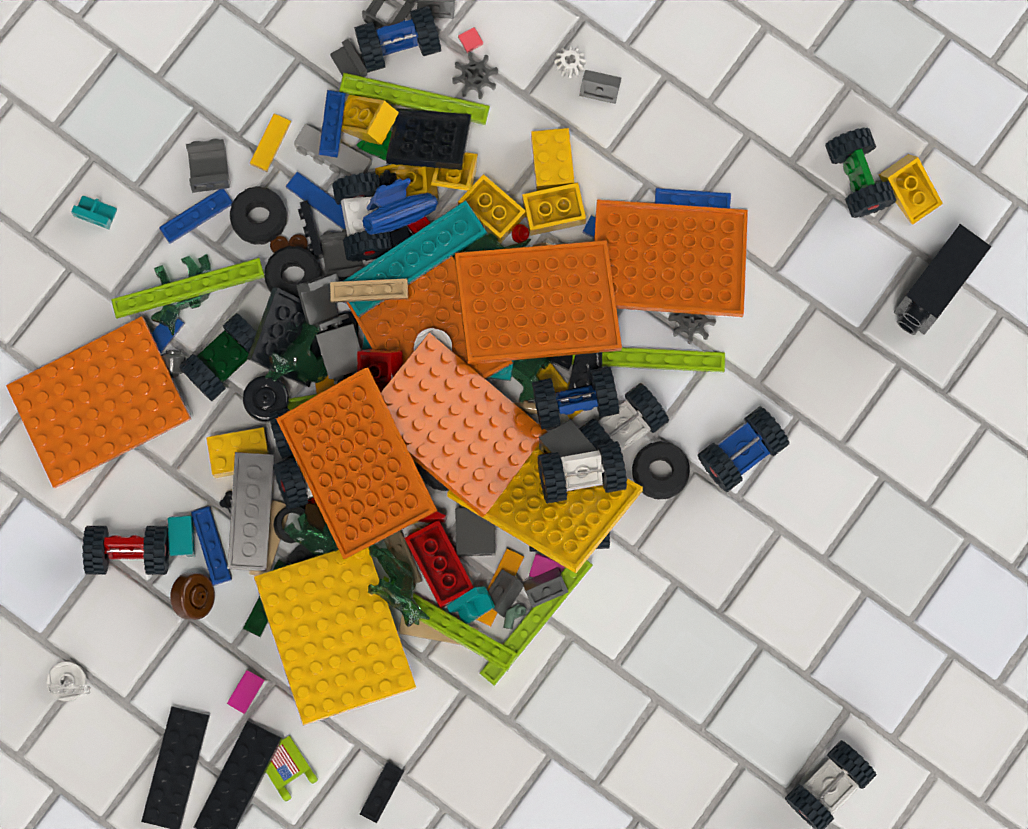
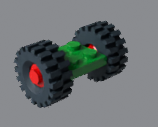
M864 127L848 131L845 134L834 137L833 140H829L825 144L831 163H843L844 172L849 177L850 188L853 194L848 195L845 201L852 218L876 213L897 201L890 182L875 184L866 161L865 154L870 153L876 148L870 128Z

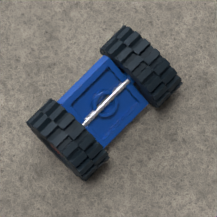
M429 6L410 11L411 20L401 21L398 24L384 26L375 30L373 22L354 27L367 73L386 68L383 56L416 47L418 44L423 57L441 52L438 32Z
M611 367L591 370V386L556 393L551 378L532 382L534 401L541 429L560 426L559 413L569 415L575 411H589L597 407L600 418L619 414V402Z
M761 406L745 417V423L720 443L715 444L713 442L697 455L709 476L726 493L743 481L741 475L767 455L775 456L790 443L779 423Z

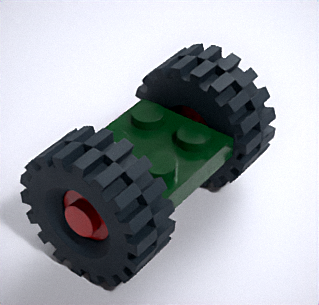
M238 313L233 315L223 325L225 330L197 356L192 354L179 366L182 372L210 401H213L226 389L223 382L247 361L257 333Z

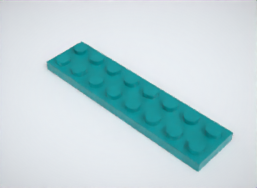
M464 201L342 282L407 279L409 285L455 255V253H458L487 234L467 201ZM385 300L349 303L357 316L361 317Z

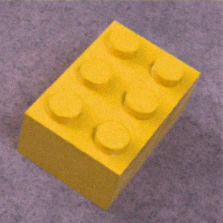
M569 128L531 131L536 191L575 183Z
M484 174L458 201V205L467 201L486 232L500 244L512 232L514 226L526 217V211Z
M578 183L522 194L530 236L586 224V215Z
M264 427L206 437L214 478L234 475L235 452L269 454Z

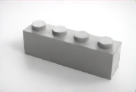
M307 124L303 126L294 142L298 153L303 156L309 155L313 157V161L320 165L324 163L330 166L329 169L337 174L339 172L346 176L359 173L366 174L372 165L370 158L342 143H339L337 158L318 155L321 132Z

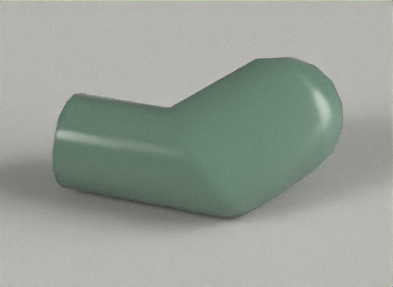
M517 604L506 611L503 628L513 629L514 620L525 615V606Z

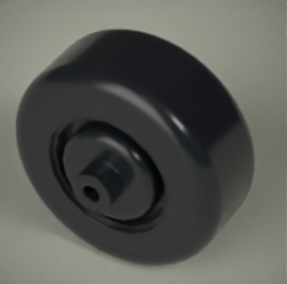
M273 376L254 378L244 389V408L253 419L259 422L269 423V413L288 408L290 399L286 386Z

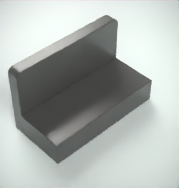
M417 0V9L429 6L433 18L454 19L455 0Z
M349 39L344 40L342 47L330 54L342 77L343 73L361 77L367 76V69Z
M585 70L579 96L616 104L621 77Z
M559 568L552 569L523 582L525 592L532 607L568 593Z
M501 570L488 590L495 606L492 610L502 617H505L506 611L511 608L524 587L518 578L504 570Z

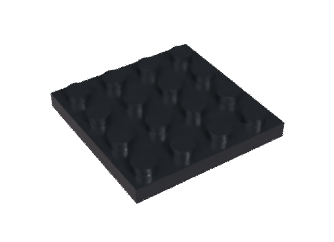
M397 108L399 113L393 124L386 164L462 170L471 125V114Z
M273 287L247 360L271 370L269 353L273 352L271 357L273 369L276 368L275 373L302 386L310 387L321 357L316 334L328 331L332 326L328 325L327 330L317 332V329L309 330L300 299L279 288Z

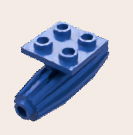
M410 178L405 180L398 179L388 186L382 185L376 189V193L370 199L367 210H376L363 217V227L368 234L372 235L393 231L417 222L436 210L438 204L436 197L431 193L406 197V188L411 182Z

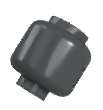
M166 350V353L162 354L163 360L172 378H178V374H183L179 366L186 358L181 354V351Z

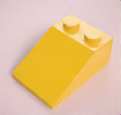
M349 95L344 103L341 131L369 143L382 145L399 112L384 100Z
M465 152L462 170L435 168L431 185L469 191L476 175L478 154Z
M908 154L878 174L882 182H890L897 200L896 204L912 225L943 204L917 156Z
M395 164L375 168V173L379 177L385 170H389L390 173H396V180L410 178L411 182L406 188V197L431 193L438 198L437 186L431 185L435 168Z

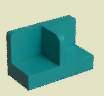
M82 196L78 206H73L71 213L76 218L109 230L117 209L102 203L97 198L94 200Z
M191 516L169 517L170 556L186 555L187 557H195L193 518Z
M475 587L446 605L449 612H458L462 622L470 624L495 607L486 587Z

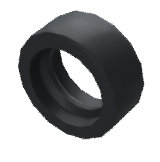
M287 507L283 508L274 518L273 527L276 535L287 543L302 541L309 534L301 531V533L295 536L288 535L282 528V520L287 514L295 513L304 522L305 509L302 507L290 510Z

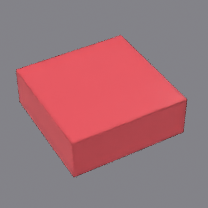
M475 27L458 35V39L466 53L483 45V41Z

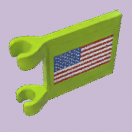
M288 736L283 739L266 773L282 799L289 801L292 797L285 788L287 784L303 773L312 784L317 782L318 778L291 737Z

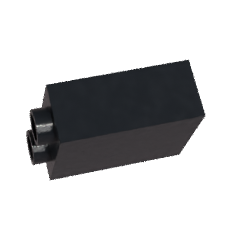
M959 224L894 311L899 316V319L896 321L897 324L909 334L915 335L920 331L925 335L992 246L962 224Z

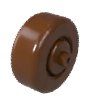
M184 573L174 581L170 592V601L174 612L179 617L190 620H199L207 616L215 601V591L211 580L201 573Z

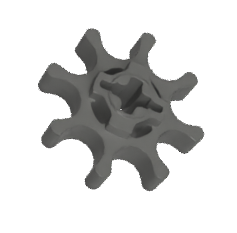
M469 52L468 59L470 62L467 65L455 62V68L461 70L462 75L460 77H453L452 83L457 84L461 82L465 84L466 87L462 91L463 97H466L469 90H476L478 98L482 99L481 89L488 86L492 90L496 89V84L490 82L488 78L490 75H497L498 68L487 69L485 67L489 60L488 55H484L481 62H475L472 58V53Z
M680 313L677 316L670 314L668 317V321H676L679 324V328L674 330L673 336L676 337L680 332H686L689 336L688 344H692L693 335L696 333L701 334L704 340H707L709 334L705 332L704 326H714L716 324V319H708L703 314ZM690 317H693L694 323H691Z

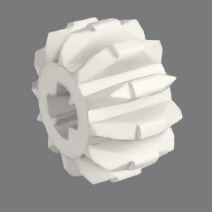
M572 46L568 47V51L565 48H561V53H556L557 59L554 60V64L557 65V72L562 71V77L566 73L569 78H572L573 73L578 77L579 71H584L583 65L586 64V60L583 59L584 53L578 54V47L574 51H572Z

